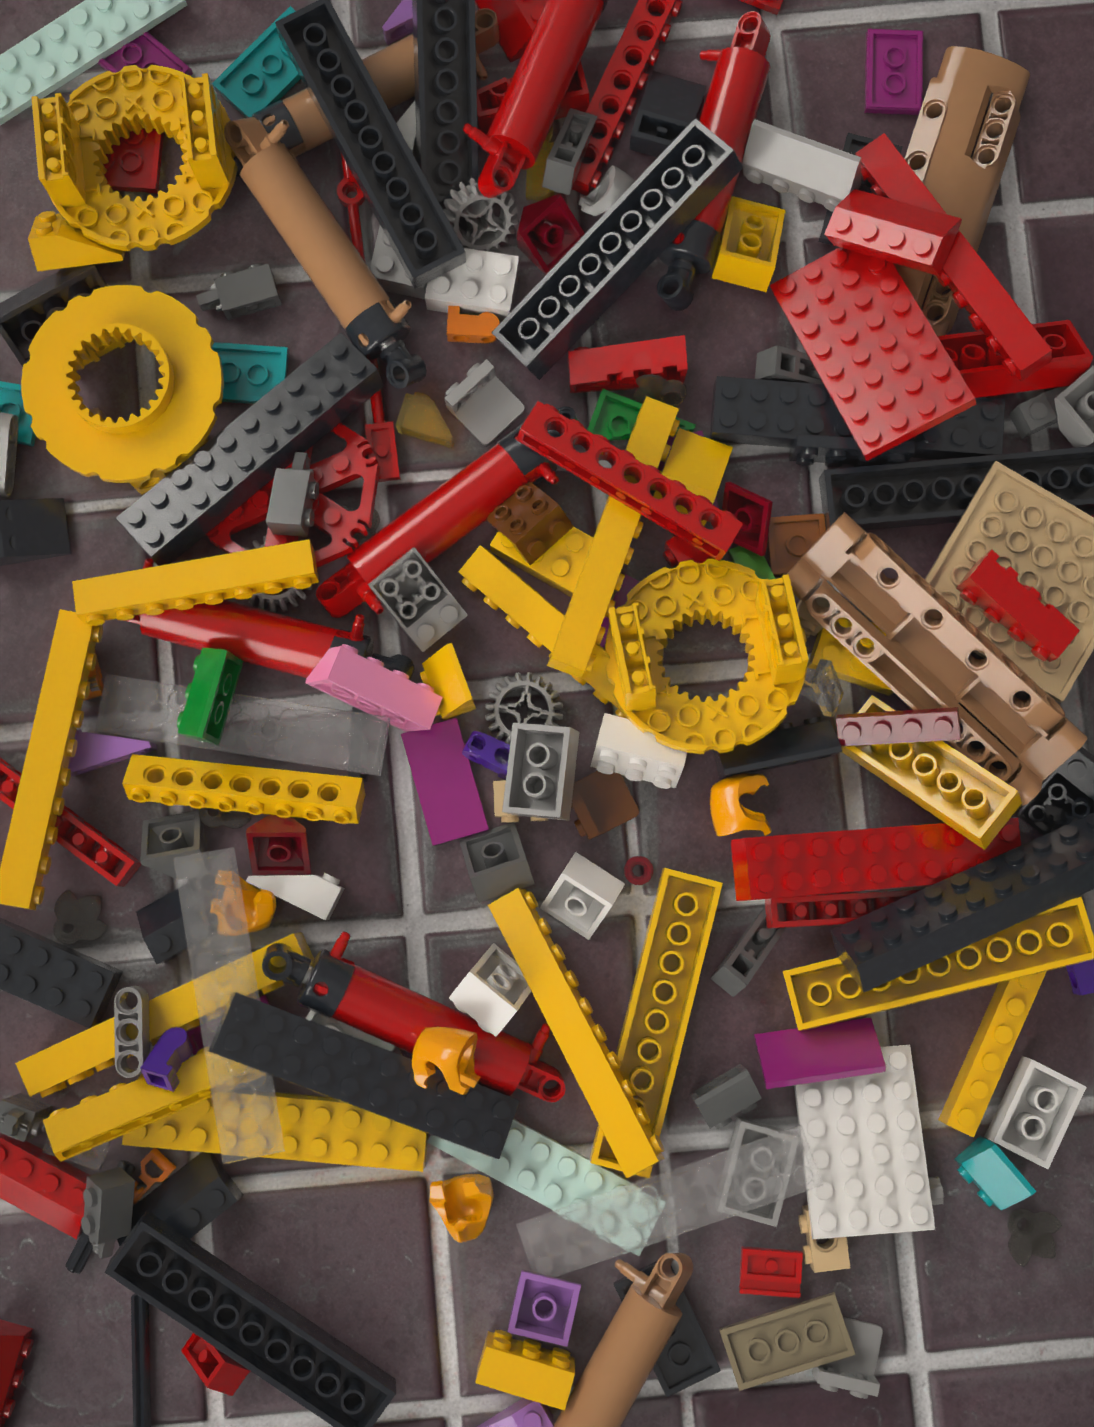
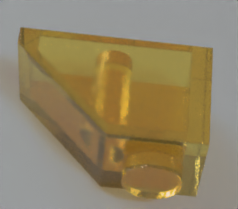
M415 392L414 395L406 393L396 422L398 433L452 449L454 445L453 436L434 401L430 400L431 398L423 393Z

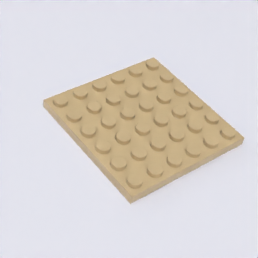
M995 461L925 580L1048 695L1061 703L1065 700L1094 649V517ZM991 549L1000 556L996 561L1005 568L1011 566L1019 574L1017 577L1019 583L1029 587L1033 586L1041 594V603L1044 606L1046 604L1053 605L1080 630L1058 659L1051 662L1038 659L1031 653L1032 648L1023 641L1020 643L1011 638L1007 633V628L1000 623L991 622L984 616L983 609L976 604L971 605L961 598V592L956 589L957 585L973 565ZM929 609L927 611V614L932 619L942 617L941 612L937 609ZM972 651L977 655L986 658V654L983 651Z

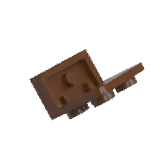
M532 482L520 486L513 495L497 506L487 517L488 522L514 545L521 557L529 565L533 564L574 527L560 505Z
M596 771L574 782L571 809H573L578 820L574 821V824L581 837L586 835L590 841L638 816L639 809L621 774L614 772L612 774H604Z

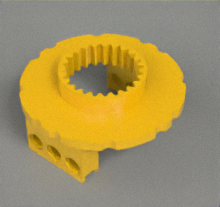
M137 65L124 66L119 72L106 71L86 81L69 95L68 103H66L61 93H55V97L39 99L38 96L31 97L39 180L65 221L73 229H82V233L87 239L99 245L122 251H130L135 247H139L143 251L156 250L164 243L170 245L177 244L205 227L211 221V214L215 210L221 209L230 195L238 168L234 161L235 153L227 143L224 135L225 125L231 120L225 108L218 100L208 73H203L202 77L193 78L181 71L168 67L150 65L148 68L141 69ZM142 128H145L147 133H150L155 128L160 135L165 131L168 138L173 137L178 145L180 144L184 154L181 156L184 165L179 167L182 175L174 177L177 184H168L167 193L161 190L158 191V198H154L151 194L147 196L146 201H142L140 196H137L134 201L131 200L129 195L122 198L118 191L114 192L111 186L107 185L108 182L104 176L106 169L103 164L108 163L109 160L105 154H112L111 145L119 146V138L124 137L128 139L131 131L136 135L140 134Z
M115 285L94 289L92 294L87 297L79 295L71 299L64 310L52 313L40 327L28 349L30 359L23 365L21 379L22 400L25 412L32 416L31 428L40 440H45L46 449L71 470L86 477L98 475L105 482L130 483L143 495L209 441L207 437L217 420L215 409L222 403L224 389L221 359L219 354L212 349L214 341L206 328L198 325L199 320L190 309L173 297L157 290L148 293L141 286ZM135 339L138 345L142 346L144 344L156 356L155 358L160 364L159 372L163 376L158 382L163 389L155 390L159 398L157 400L150 399L149 404L151 408L149 410L141 408V416L137 417L132 413L127 422L122 417H119L116 423L111 417H107L104 420L99 414L94 415L82 403L83 398L78 394L81 389L75 383L81 380V377L76 371L84 369V366L92 361H100L99 357L117 347L121 349L125 347L126 342L131 343Z
M707 559L703 563L687 560L679 562L676 568L669 569L664 567L650 574L629 591L626 604L617 609L615 607L608 608L610 625L606 636L605 655L609 658V662L606 665L608 682L612 683L615 687L613 691L614 699L630 722L641 732L652 733L660 744L672 749L696 754H704L710 749H714L719 753L730 752L738 744L751 745L772 732L786 718V709L790 705H795L804 684L809 658L805 646L807 641L804 628H801L789 574L772 580L760 579L756 576L754 570L737 563L725 560L718 561L716 559ZM709 619L711 625H715L718 621L722 622L723 629L731 626L733 635L740 633V643H746L745 653H748V668L744 674L743 682H738L737 691L730 689L727 698L719 694L717 701H713L711 696H707L705 702H701L698 695L690 700L688 692L685 691L679 695L677 685L670 687L671 679L670 677H665L663 656L664 648L668 645V638H674V629L681 632L684 623L692 627L694 620H698L700 625H703L705 620Z

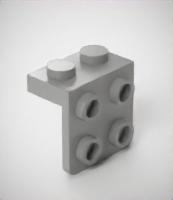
M486 359L481 365L479 363L473 365L466 374L468 377L460 384L458 382L454 383L447 390V396L445 397L446 408L484 446L491 444L525 410L522 402L495 376V367Z
M843 1317L856 1355L815 1367L812 1370V1375L816 1382L820 1384V1387L825 1390L837 1392L838 1388L850 1390L851 1395L867 1399L868 1395L878 1397L880 1383L875 1378V1370L883 1330L877 1324Z

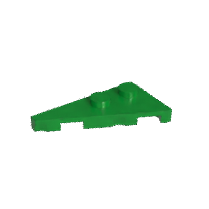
M602 388L587 430L595 435H602L609 441L627 440L631 436L642 403ZM678 417L675 418L680 423L674 436H676L679 428L693 432L696 424Z

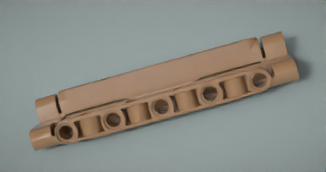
M951 46L945 51L937 77H933L930 80L904 159L946 214L962 219L959 230L977 252L1020 122L1021 115L1019 109L1030 73L1020 65L998 55L978 49ZM991 93H993V96H992V99H991V102H990V105H989V108H988V111H987V114H986V117H985V120H984V123H983V126H982V130H981V133H980V136H979V139H978V142H977V145H976V148H975L973 157H972V159H971L970 157H971V154H972V151H973V148H974V145H975V142H976V139H977V136H978V133H979V130H980V127H981V124H982V121H983V117H984V114H985V111H986V108H987V105H988V102H989ZM893 263L921 309L932 274ZM934 275L922 312L936 335L942 336L951 331L959 307L952 298V290L942 295L945 290L950 288L948 285L943 287L936 275ZM943 315L941 319L933 321L937 316Z
M845 512L787 573L790 577L793 593L807 605L811 616L913 710L958 707L960 723L963 726L961 727V739L949 740L947 742L958 752L1018 790L1022 806L1032 801L1040 792L1043 780L1076 753L1086 742L1087 736L1065 717L1062 707L884 541L871 532L867 533ZM883 569H895L898 577L893 579L886 577ZM827 581L831 582L857 608H859L884 633H886V636L880 630H878L867 618H865L853 605H851L839 592H837ZM816 598H826L830 606L821 607L818 605ZM929 609H937L941 612L942 617L932 619L927 614V611ZM844 617L849 619L852 626L847 628L841 626L838 618ZM869 638L874 643V646L871 648L864 647L860 643V639ZM981 650L986 654V658L975 659L971 652ZM1025 691L1031 697L1027 700H1020L1015 696V693ZM960 702L966 709H968L994 735H996L1007 747H1009L1017 755V757H1015L1004 745H1002L990 732H988L976 719H974L958 703ZM980 741L985 747L975 749L969 743ZM1000 761L1007 767L996 769L991 763Z

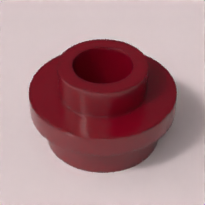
M643 856L630 858L624 866L626 879L634 885L646 884L653 876L652 863ZM641 865L644 868L642 876L634 875V866Z

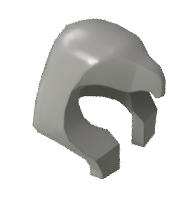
M612 165L600 184L589 195L583 196L580 194L578 205L582 206L581 210L583 212L597 216L606 212L635 180Z

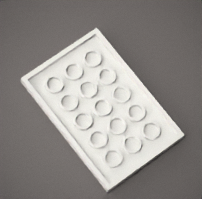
M910 1045L880 1047L886 1064V1072L794 1085L812 1239L935 1230Z

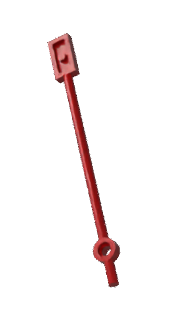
M341 153L344 179L337 186V195L340 203L348 208L351 241L365 261L359 206L365 201V196ZM350 192L357 193L354 198L347 197ZM377 358L369 360L378 369ZM380 389L370 397L373 424L365 425L366 439L373 450L372 453L368 454V458L373 456L377 458L380 466L378 482L401 480L393 421L385 422Z

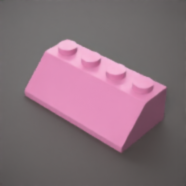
M346 644L329 648L306 679V684L405 732L430 730L443 698L434 693L433 687L424 683L416 684L409 680V675L398 670L390 671L384 668L382 661L372 657L366 659L358 655L359 651L356 648Z

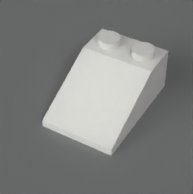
M493 943L450 995L449 999L454 1002L455 1007L459 1011L467 1013L475 1019L482 1030L492 1033L496 1037L518 1011L530 994L531 989L517 962Z

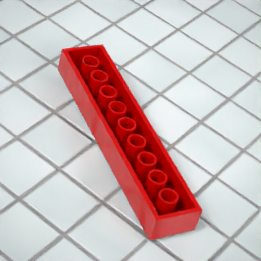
M1010 818L985 850L946 823L731 840L736 901L933 885L1021 846L1018 818Z

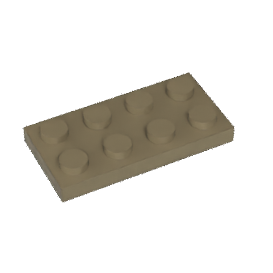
M835 1292L724 1326L719 1330L739 1391L856 1355Z

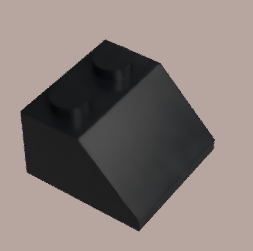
M189 883L136 911L143 940L156 965L166 963L216 935Z

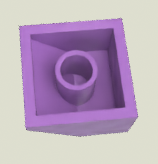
M521 1270L508 1323V1333L567 1347L581 1284Z

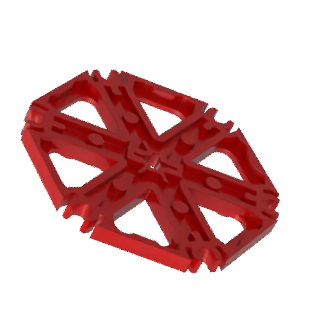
M341 423L334 427L331 432L347 442L346 448L337 454L310 465V469L314 471V479L319 483V496L317 500H314L312 508L315 514L313 526L332 537V541L328 546L314 552L317 568L354 552L352 547L358 548L359 544L353 538V535L355 533H362L364 536H367L368 532L364 525L371 529L380 466L376 456L369 459L365 458L366 455L373 452L368 440ZM313 446L310 447L306 452H304L308 454L310 460L312 456ZM292 462L289 466H287L285 469H287V468H292L293 462ZM360 477L364 480L361 503L355 511H347L323 495ZM274 478L206 534L212 544L227 554L246 551L231 540V535L266 520ZM268 527L264 547L297 542L298 536L276 535Z

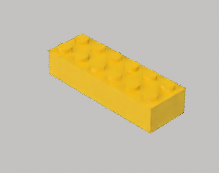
M871 695L858 713L896 710ZM943 741L841 746L842 753L984 850L1022 804L1018 790Z

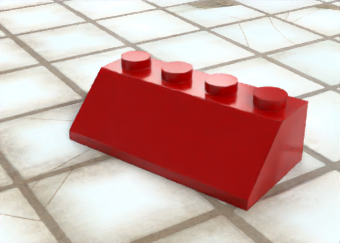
M475 0L479 10L488 8L496 13L500 31L498 43L509 62L511 63L521 58L547 0Z
M854 189L835 207L824 235L834 246L940 276L962 219Z
M0 1133V1198L65 1234L78 1239L83 1231L81 1226L85 1207L83 1193L86 1189V1180L89 1174L65 1161L60 1162L56 1156L28 1141L23 1142Z
M0 1319V1427H4L6 1418L9 1419L12 1415L16 1400L12 1399L14 1390L19 1388L25 1370L21 1369L23 1360L28 1358L34 1342L33 1339H30L33 1328Z

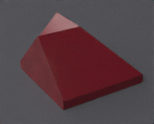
M557 194L523 207L517 231V247L546 275L585 233L563 197Z
M726 482L722 511L725 510L733 513L743 523L733 543L760 556L766 555L773 501L732 482Z
M268 815L246 829L252 875H311L307 831L292 817L281 818L277 815Z

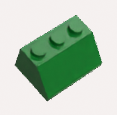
M202 648L201 654H198L194 661L193 670L195 674L193 681L186 688L185 699L187 701L184 711L180 712L177 719L178 734L219 746L244 661L227 650Z

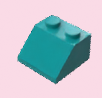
M979 1136L954 1159L960 1166L957 1169L958 1173L968 1184L973 1181L980 1189L977 1195L988 1207L994 1205L998 1209L1003 1210L1037 1192L1000 1148L982 1136Z

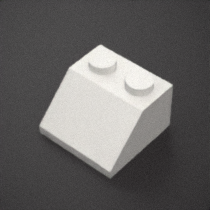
M575 852L540 909L589 940L614 904L625 883Z

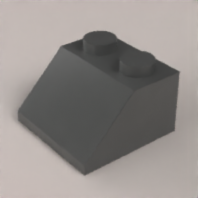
M515 822L459 840L469 878L479 903L510 893L517 888L522 889L535 884Z
M741 1064L690 1093L710 1129L714 1126L716 1129H720L728 1125L732 1121L731 1116L740 1111L742 1114L750 1112L758 1106L757 1101L762 1099L748 1070Z

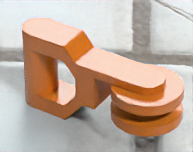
M153 1148L141 1161L142 1174L139 1178L147 1187L145 1189L141 1187L138 1190L136 1187L139 1183L135 1182L134 1205L156 1182H164L177 1168L157 1148ZM151 1160L163 1171L159 1178H152L147 1173L146 1165Z

